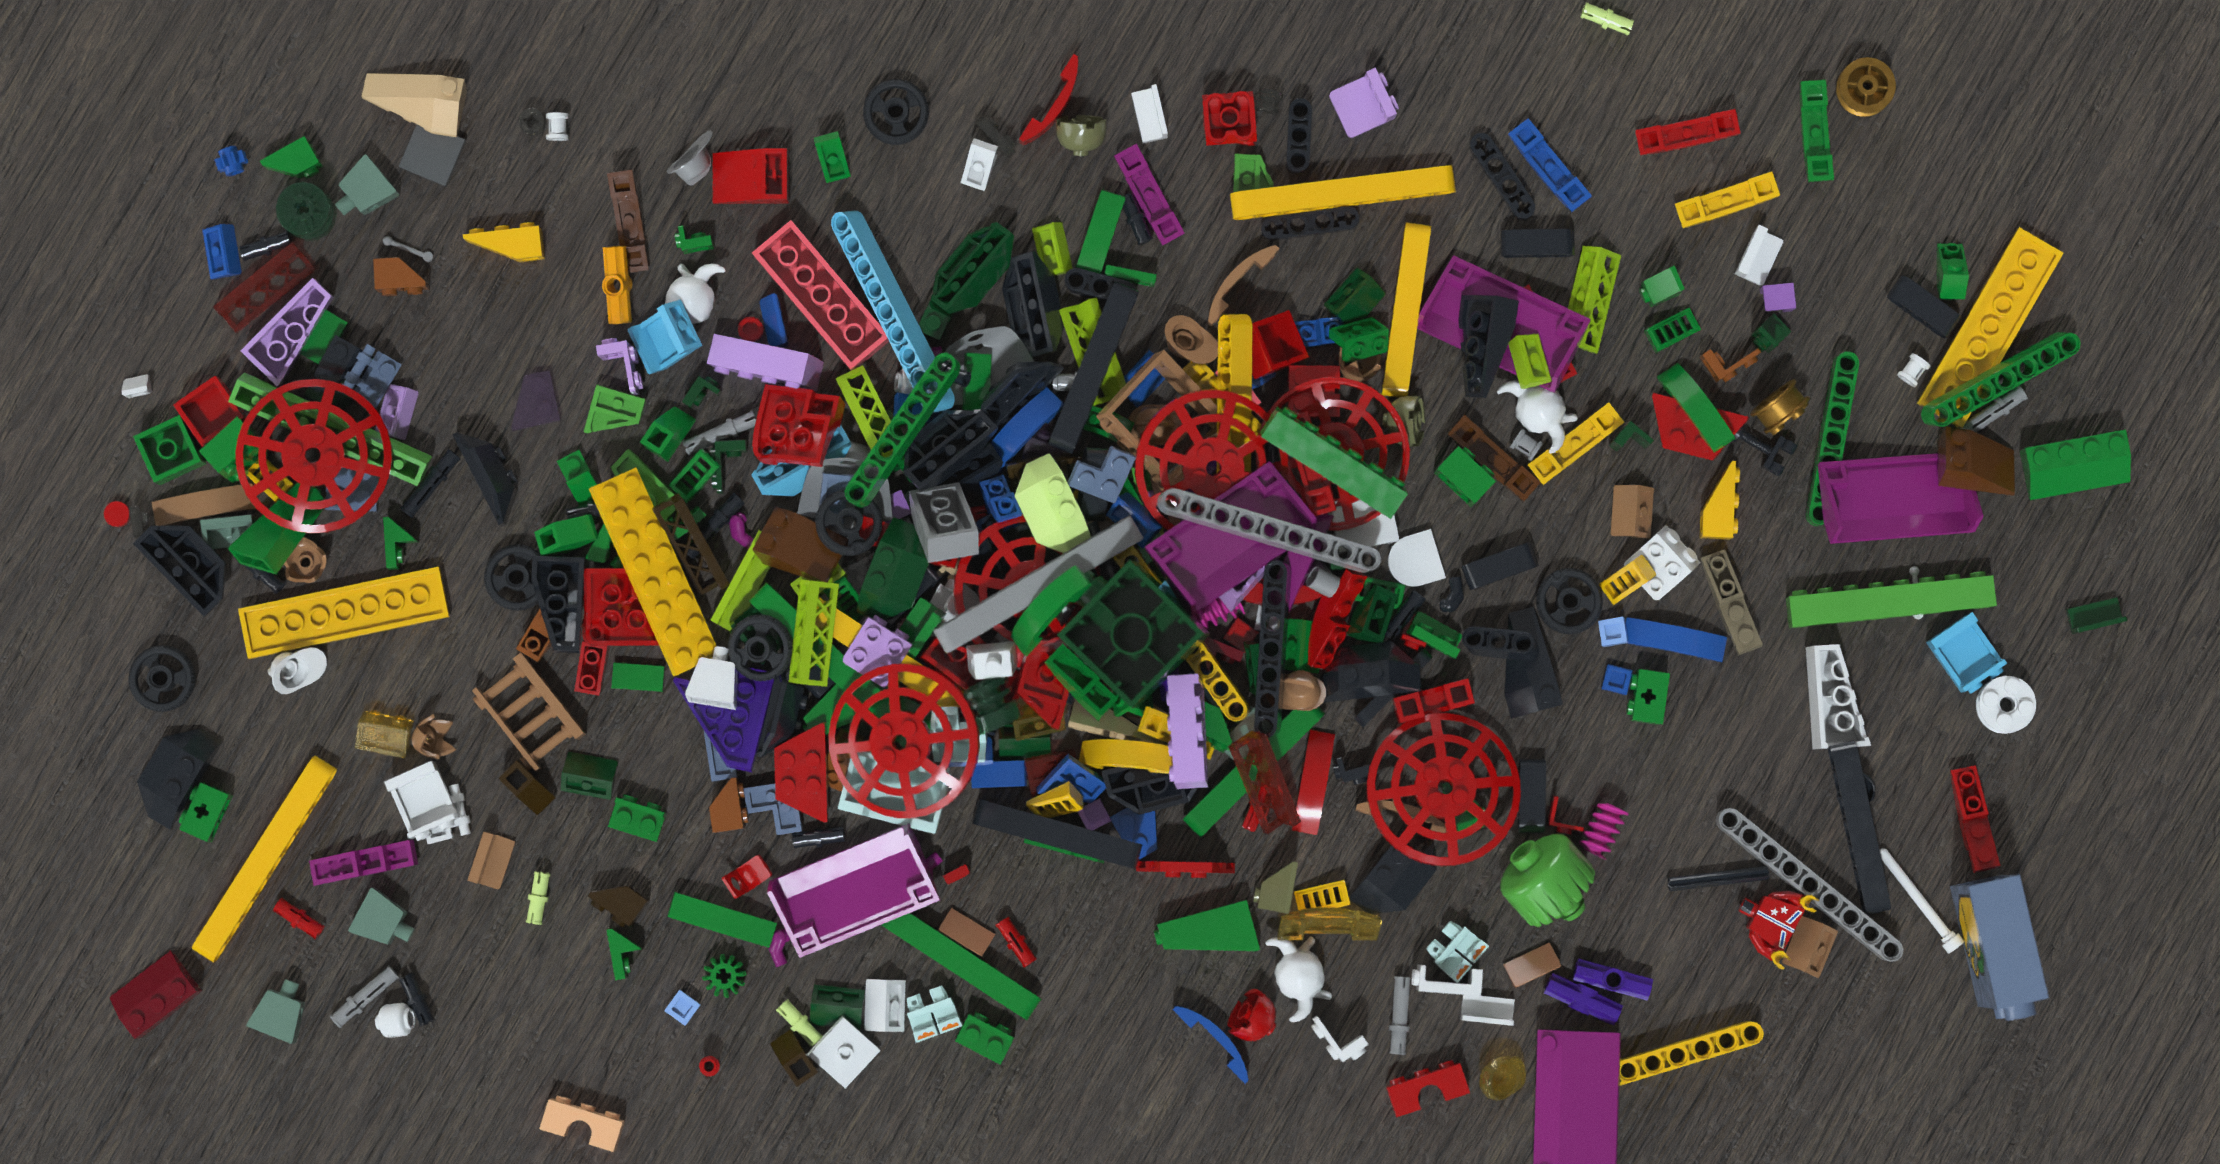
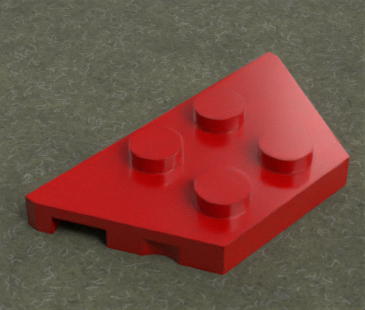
M1656 393L1652 394L1662 447L1714 461L1724 447L1714 453L1674 398ZM1716 409L1733 435L1749 420L1748 416Z
M1060 637L1041 640L1028 656H1024L1015 688V693L1050 727L1056 730L1060 727L1069 691L1055 677L1045 664V661L1062 644L1079 657Z
M820 723L774 748L775 799L822 822H828L826 723Z
M1138 861L1136 871L1165 872V877H1181V872H1190L1191 878H1207V873H1235V863Z

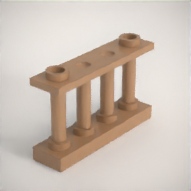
M520 652L513 658L516 663L513 666L514 669L484 693L477 687L472 690L476 695L473 700L481 710L485 708L488 710L523 755L520 760L529 771L533 768L534 771L539 772L542 769L537 763L539 759L567 737L569 739L574 737L579 740L586 735V732L525 654ZM526 676L532 683L529 686L530 689L498 713L490 701L517 679ZM542 696L548 703L545 706L546 709L514 733L505 721L537 697L539 699ZM558 716L563 723L561 730L530 753L521 741L550 718Z

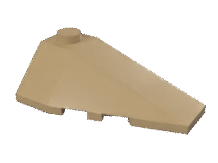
M1076 699L1074 701L1068 728L1118 740L1142 741L1168 746L1161 740L1138 731V726L1124 717L1114 716V712L1111 709L1097 721Z

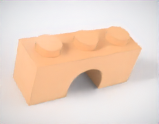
M559 1095L556 1096V1099L551 1098L548 1100L540 1130L564 1137L567 1136L570 1125L574 1121L582 1120L591 1128L589 1145L611 1152L616 1151L625 1121L620 1119V1114L607 1110L605 1114L595 1112L596 1107L581 1103L580 1107L570 1104L571 1099Z

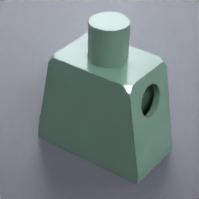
M365 154L339 183V187L346 195L337 201L335 205L344 216L355 207L363 215H367L397 198L400 194Z
M372 887L348 931L384 944H391L395 936L408 942L415 928L403 923L408 913L405 909L379 889Z
M285 979L280 992L273 989L267 990L246 1026L290 1044L296 1043L305 1007V1002L294 998L300 984Z

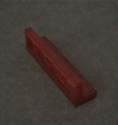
M292 242L214 305L213 308L226 320L235 333H238L311 274L315 267ZM299 257L307 268L300 274H291V263ZM286 268V273H280ZM275 276L285 277L284 287L280 290H270L271 279ZM289 277H295L289 282ZM255 292L265 293V301L261 306H250L251 296ZM270 293H274V295L271 298H269ZM236 308L246 309L245 319L237 325L228 315ZM250 309H254L255 311L249 315Z
M1251 730L1228 747L1263 833L1269 834L1282 824L1292 827L1301 822L1267 735ZM1245 744L1249 748L1246 760L1242 759L1238 750ZM1252 765H1255L1258 770L1255 781H1252L1249 777ZM1261 786L1265 787L1267 792L1264 803H1261L1258 799ZM1269 808H1272L1277 818L1268 824L1266 818Z

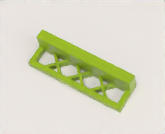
M1583 246L1568 309L1591 319L1578 348L1597 354L1621 255L1602 247ZM1606 257H1609L1611 262L1609 269L1606 271L1604 264ZM1601 282H1603L1604 291L1602 295H1600L1598 290ZM1597 306L1598 316L1594 320L1592 314L1594 308ZM1591 331L1593 337L1591 345L1586 344V339Z
M1097 297L1088 299L1079 305L1059 310L1078 368L1086 352L1080 346L1079 337L1081 336L1085 339L1088 347L1102 313ZM1076 312L1079 321L1078 326L1072 322L1069 313ZM1116 353L1101 385L1105 397L1098 398L1097 396L1093 406L1110 402L1126 385Z
M862 365L835 379L870 450H872L877 443L875 435L881 437L891 420ZM862 374L865 381L861 390L851 387L848 381ZM864 396L875 400L872 410L861 408L860 405ZM874 417L885 420L882 432L871 428ZM893 449L886 453H883V456L890 457L893 453Z
M760 530L711 618L712 622L729 631L732 629L729 622L751 606L749 600L759 591L771 569V566L763 564L752 550L762 532Z
M800 579L789 682L827 687L839 584ZM819 587L831 588L829 600L824 604L818 598ZM823 612L827 617V623L820 630L815 621L816 617ZM820 638L824 643V649L819 655H816L812 650L813 642ZM817 663L821 669L820 680H810V668Z

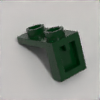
M1773 314L1751 334L1754 338L1752 342L1761 352L1765 350L1767 353H1770L1792 331Z
M746 440L715 441V448L710 449L711 457L720 465L712 476V488L717 489L718 494H724L722 454H726L727 458L742 457V453L748 452Z

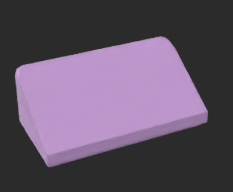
M394 384L389 385L385 393L380 416L390 437L401 440L406 439L418 391Z

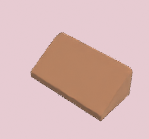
M951 908L938 929L943 934L980 956H983L996 935Z
M1550 942L1503 964L1514 988L1562 966Z

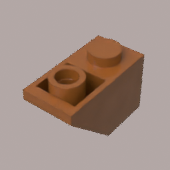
M399 257L373 259L374 286L377 292H382V296H396L397 291H407L409 295L423 294V290H429V284Z
M540 609L516 647L518 651L537 662L540 661L551 647Z
M736 777L728 781L709 807L713 833L745 829V823H749L747 808H742L741 798L745 797L744 784L739 782Z

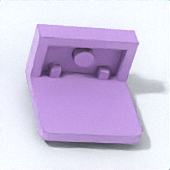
M1376 68L1367 71L1364 77L1333 90L1329 95L1349 138H1354L1395 119L1397 115L1395 111L1399 109L1393 95L1388 96L1385 89L1388 86L1385 76L1382 72L1378 74Z
M617 338L602 340V345L596 346L597 356L603 361L624 357L629 390L633 395H640L639 389H643L641 374L635 368V364L639 363L636 348L634 349V346L627 341H617Z
M874 615L873 618L867 616L862 623L861 630L845 653L843 662L862 675L878 667L901 663L912 646L911 642L908 641L910 636L898 628L895 632L886 627L888 622L877 615ZM888 673L876 676L870 680L884 687L888 684Z

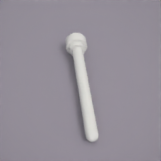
M1881 848L1879 851L1882 861L1941 935V941L1944 943L1942 946L1947 953H1951L1962 945L1965 941L1959 933L1955 934L1954 931H1950L1888 850Z

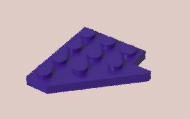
M750 668L758 672H766L764 670ZM738 671L736 710L688 702L685 693L690 680L674 677L673 682L725 765L728 768L752 772L774 679L754 681L746 678Z

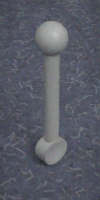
M390 236L383 238V243L386 246L393 245L423 257L426 262L433 260L431 252H421L394 241Z

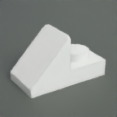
M975 138L973 139L961 180L962 184L985 191L997 159L996 152L998 146Z

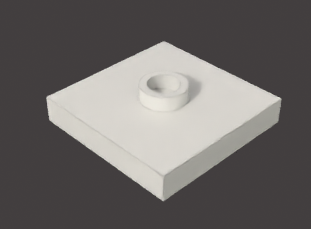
M841 1016L807 1054L846 1088L880 1052V1049L847 1019Z

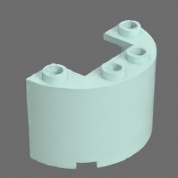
M871 751L858 752L863 767L870 774L877 762L873 758ZM850 759L846 779L858 792L865 780L860 776L852 759ZM921 766L909 772L912 787L922 784L932 776L931 773ZM885 770L878 782L889 787L901 788L898 773ZM939 780L929 789L915 794L914 800L917 810L928 807L945 797L949 786ZM844 786L838 805L840 810L902 826L910 823V828L933 834L937 833L943 810L940 809L929 815L917 818L884 816L859 803ZM873 788L867 797L868 801L885 809L906 811L903 796L889 795Z

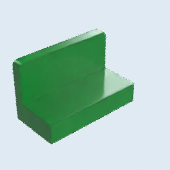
M924 597L918 600L899 629L910 636L908 641L911 642L912 646L907 655L913 659L919 656L934 634L933 630L940 625L947 614Z
M1288 619L1285 671L1304 670L1309 673H1319V668L1308 665L1309 637L1313 621Z

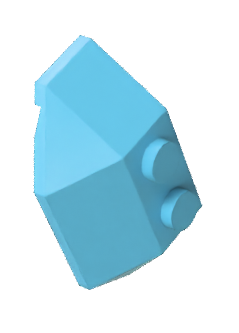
M841 425L837 427L833 434L825 459L845 458L852 445ZM772 449L768 450L765 455L770 454ZM760 462L757 470H754L751 475L762 495L795 496L802 492L808 470L811 466L791 463L770 465Z

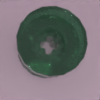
M306 182L293 183L282 191L276 204L277 218L282 227L298 239L305 241L319 240L328 235L335 225L337 215L333 201L314 184ZM307 207L309 211L308 213H301L299 208Z
M1008 677L987 678L969 686L963 692L966 700H972V703H970L971 710L977 711L975 716L979 735L998 729L1024 715L1018 699L1006 701L1004 698L1013 690V687L1009 686L1003 689L999 687L1009 681Z

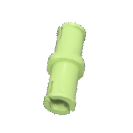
M1588 2L1585 3V8H1583L1580 18L1601 25V28L1606 29L1608 27L1627 36L1629 35V29L1631 30L1634 20L1617 15L1609 8L1604 10Z
M534 871L531 894H528L530 903L526 923L542 925L545 902H548L549 899L546 895L550 873Z
M789 999L776 1009L792 1026L790 1029L793 1032L797 1031L810 1047H813L823 1037L807 1020L806 1014L802 1015Z

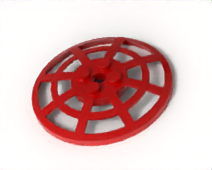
M1345 377L1316 378L1301 383L1287 391L1269 410L1268 414L1271 416L1276 407L1281 408L1292 397L1311 388L1315 403L1303 408L1297 414L1306 411L1310 414L1318 410L1321 425L1318 426V433L1324 437L1328 435L1333 436L1341 442L1340 447L1346 451L1351 448L1362 455V461H1364L1365 450L1379 447L1378 466L1384 471L1387 463V445L1401 442L1403 449L1402 465L1398 478L1405 482L1410 464V445L1405 425L1396 408L1384 395L1373 387ZM1321 385H1346L1360 389L1364 393L1357 405L1345 400H1325ZM1373 397L1388 410L1399 432L1384 435L1377 420L1366 411ZM1328 407H1341L1351 410L1352 413L1345 424L1331 422ZM1361 417L1371 425L1376 437L1362 440L1354 430ZM1263 421V423H1262V425H1261V427H1260V430H1259V434H1258V435H1260V431L1262 430V428H1263L1264 425L1266 424L1265 421ZM1256 452L1257 469H1259V460ZM1294 457L1289 458L1287 480L1295 491L1302 496L1300 499L1308 507L1304 487L1297 481L1291 470L1298 467L1296 459ZM1281 461L1272 463L1277 471L1281 472ZM1337 485L1340 498L1334 499V501H1337L1336 507L1342 506L1345 521L1332 522L1329 531L1346 530L1361 526L1378 517L1381 513L1374 509L1361 517L1355 518L1352 503L1360 499L1350 495L1349 492Z
M321 379L299 380L287 383L264 396L251 409L243 422L235 452L236 469L240 483L246 496L255 508L266 518L281 527L310 534L327 533L342 529L355 523L367 514L384 492L392 465V446L389 433L373 405L353 389L333 381ZM317 386L325 388L321 402H302L289 407L282 395L289 390L301 387ZM335 390L355 399L367 410L370 416L356 423L348 413L337 406L331 405ZM273 400L280 413L270 421L263 432L262 438L248 435V429L256 415L267 403ZM302 410H319L315 424L301 426L294 413ZM329 412L342 418L350 427L336 435L331 429L325 427ZM285 419L292 430L285 442L270 440L274 429ZM377 425L383 443V467L367 463L368 448L363 432ZM355 436L360 450L359 461L345 458L343 447L344 442ZM244 445L259 448V466L264 479L250 487L244 469ZM311 448L318 449L321 454L320 459L314 463L306 459V452ZM267 450L281 453L283 467L272 474L269 473L267 466ZM346 468L357 471L351 483L341 492L334 480L341 469ZM365 473L380 477L370 498L354 512L346 498L356 490ZM287 476L300 483L297 498L285 493L276 483ZM325 485L332 495V498L322 501H307L310 486ZM270 488L281 500L295 506L292 521L283 519L271 512L260 502L257 495ZM337 504L345 518L328 524H302L305 509H323Z
M1219 389L1199 390L1173 399L1151 418L1142 432L1137 445L1135 479L1138 492L1145 507L1165 529L1170 530L1175 525L1161 515L1155 506L1157 505L1159 495L1166 490L1174 488L1185 491L1190 488L1199 496L1215 499L1252 474L1244 471L1243 457L1256 450L1259 468L1267 463L1262 445L1268 441L1262 438L1261 434L1256 436L1246 424L1233 418L1237 402L1253 410L1267 422L1270 415L1258 404L1247 397L1231 391ZM1205 398L1226 399L1223 415L1205 414L1191 419L1184 407L1189 402ZM1175 410L1182 425L1170 435L1163 449L1148 445L1157 426L1167 415ZM1207 422H1221L1217 437L1202 438L1196 426ZM1231 425L1241 430L1250 441L1239 448L1228 441ZM1187 431L1193 444L1188 448L1185 455L1172 452L1171 450L1176 441ZM1279 449L1281 475L1287 481L1288 454ZM1145 455L1160 459L1159 475L1164 490L1151 497L1148 494L1144 480ZM1168 461L1182 465L1184 479L1172 486L1168 478ZM1211 461H1217L1220 464V470L1215 475H1210L1206 471V466ZM1167 495L1165 501L1169 499L1176 506L1174 496ZM1199 504L1197 505L1196 511L1201 509Z
M1023 515L1000 523L995 522L978 534L979 546L985 539L990 537L998 548L985 564L981 575L966 573L968 563L973 555L960 558L953 587L954 606L957 615L966 611L963 600V583L979 586V602L987 598V587L1002 590L1046 564L1044 562L1046 546L1036 543L1034 537L1020 538L1006 543L998 530L1006 526L1026 522ZM1024 545H1036L1034 559L1022 562L1018 560L1012 549ZM1003 556L1011 568L1005 574L1003 580L989 577L994 565ZM1098 565L1095 567L1097 576L1099 577L1101 569ZM1069 602L1068 604L1075 605L1069 619L1061 626L1055 617L1049 624L1052 633L1042 636V640L1059 637L1058 634L1082 610V607L1077 602ZM1027 607L1013 616L1019 619ZM1000 623L992 627L1001 636L1013 641L1011 638L1012 632L1004 628ZM979 635L971 640L974 645L987 644ZM1016 645L1017 666L1021 667L1024 655Z
M895 663L871 670L855 680L847 688L834 709L829 728V752L832 765L845 789L859 803L881 815L894 818H917L943 809L954 801L966 788L978 762L980 735L977 719L970 702L950 679L928 667L911 663ZM899 672L920 674L932 679L938 685L929 696L915 689L899 688ZM888 673V689L872 695L863 704L853 695V692L866 681ZM946 691L953 696L960 706L966 719L967 729L952 730L947 715L941 706L937 704ZM900 696L912 697L923 703L915 713L901 710ZM889 697L890 713L885 714L879 719L869 708L877 701ZM847 703L856 712L850 725L849 743L835 744L837 721L843 706ZM930 710L938 717L943 732H930L929 727L923 720ZM863 718L873 728L869 741L856 742L857 728L860 720ZM897 735H903L906 738L907 744L904 749H899L895 745ZM969 739L968 760L964 772L958 780L946 772L952 758L954 741ZM945 742L944 755L941 764L938 766L928 757L932 744ZM871 751L877 764L870 774L863 767L858 752ZM850 753L856 770L865 780L858 792L844 776L837 754ZM921 766L932 774L922 784L915 787L911 786L910 771L916 770ZM885 770L898 773L901 788L889 787L878 782ZM939 780L952 788L938 802L917 810L914 800L915 794L929 789ZM873 788L889 795L903 796L906 811L885 809L867 800V797Z
M1451 713L1428 714L1425 717L1407 721L1393 730L1374 754L1366 783L1369 810L1376 827L1383 837L1396 850L1407 857L1434 866H1456L1469 863L1493 850L1505 838L1512 827L1519 810L1521 797L1518 769L1503 741L1492 730L1478 721ZM1440 720L1462 722L1475 727L1482 733L1474 743L1460 736L1443 734ZM1430 721L1432 736L1418 740L1406 750L1393 742L1409 728ZM1489 739L1504 754L1512 776L1497 777L1491 760L1482 750ZM1445 742L1462 745L1468 748V750L1460 760L1447 756ZM1434 743L1436 758L1424 764L1412 755L1420 748ZM1387 750L1399 758L1392 774L1391 788L1375 790L1377 769L1382 756ZM1476 756L1484 763L1489 777H1474L1473 772L1468 766ZM1406 763L1418 773L1415 777L1414 785L1399 787L1400 775ZM1448 781L1452 786L1451 793H1441L1438 789V783ZM1513 786L1512 807L1502 827L1491 815L1498 801L1499 787ZM1491 788L1490 801L1485 811L1473 802L1476 789ZM1415 795L1416 801L1422 809L1414 819L1406 811L1401 797ZM1393 799L1398 814L1408 825L1399 838L1392 833L1385 823L1377 801ZM1466 810L1478 819L1470 827L1456 831L1455 817L1461 815ZM1429 815L1444 819L1446 833L1432 831L1423 827L1422 824ZM1484 825L1496 835L1481 848L1468 854L1459 855L1457 840L1474 834ZM1416 832L1429 839L1447 841L1448 857L1428 855L1414 850L1407 844Z

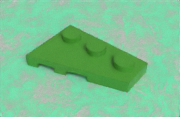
M628 449L611 466L615 476L637 468L654 506L676 495L631 449ZM672 504L660 511V514L664 520H668L676 512V509Z

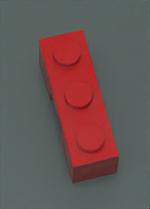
M1468 678L1392 699L1398 724L1422 718L1428 714L1442 713L1475 703Z
M1453 1060L1438 1064L1440 1069L1430 1072L1429 1068L1414 1072L1415 1077L1405 1080V1077L1401 1076L1390 1080L1391 1085L1386 1086V1090L1395 1116L1400 1117L1421 1110L1418 1095L1420 1090L1427 1085L1437 1086L1441 1090L1445 1101L1469 1094L1470 1091L1461 1064L1459 1062L1454 1064Z

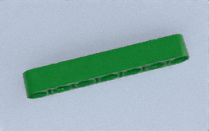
M2057 332L1929 402L1921 411L1922 420L1927 425L1940 427L1953 423L2075 355L2081 345L2079 337L2074 333ZM2064 339H2066L2067 346L2065 349H2063L2062 342ZM2043 350L2046 353V358L2044 359V361H2042L2041 359V353ZM2023 362L2025 365V369L2021 373L2020 364ZM2002 373L2004 379L2002 384L2000 385L1998 378ZM1981 385L1982 394L1978 396L1977 389ZM1959 397L1961 399V405L1957 409L1956 400ZM1938 409L1940 416L1938 420H1935L1934 413Z
M1852 352L1841 353L1834 359L1806 508V520L1813 526L1824 525L1823 520L1818 521L1813 516L1814 508L1819 507L1822 509L1821 494L1817 490V486L1820 483L1818 464L1822 462L1823 458H1830L1832 461H1842L1859 369V359ZM1841 358H1847L1851 361V370L1846 371L1841 368ZM1837 383H1843L1847 387L1845 396H1841L1836 392L1835 386ZM1832 408H1839L1842 411L1843 417L1840 421L1832 418ZM1828 433L1837 435L1838 443L1836 446H1832L1827 442L1826 436Z
M941 353L934 358L846 486L845 497L853 505L865 507L871 503L959 375L960 363L951 354ZM945 361H952V368L947 372H942V364ZM931 382H937V390L934 393H927V386ZM917 403H922V412L913 415V406ZM903 424H907V433L903 436H898V428ZM887 446H893V453L890 457L883 456V450ZM873 467H878V475L873 479H869V470ZM859 488H863V497L859 500H854V492Z
M1320 707L1310 711L1292 710L1282 720L1281 729L1278 734L1270 738H1264L1182 820L1201 838L1326 713Z
M911 913L881 924V926L1026 1020L1030 1018L1041 1001L1039 996Z

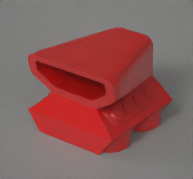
M1253 91L1202 95L1206 146L1232 143L1247 146L1256 145L1257 130Z

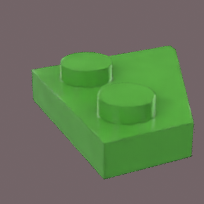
M1234 155L1233 193L1274 187V183L1266 171L1261 155Z
M596 385L584 433L639 424L647 399Z

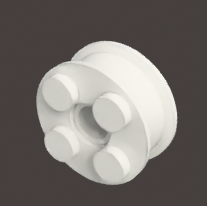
M2002 676L1989 681L1981 688L1976 699V712L1980 721L1988 729L1997 733L2007 734L2023 729L2033 719L2036 711L2034 692L2026 682L2013 676ZM2002 698H2007L2011 701L2012 708L2009 712H2005L2000 708Z

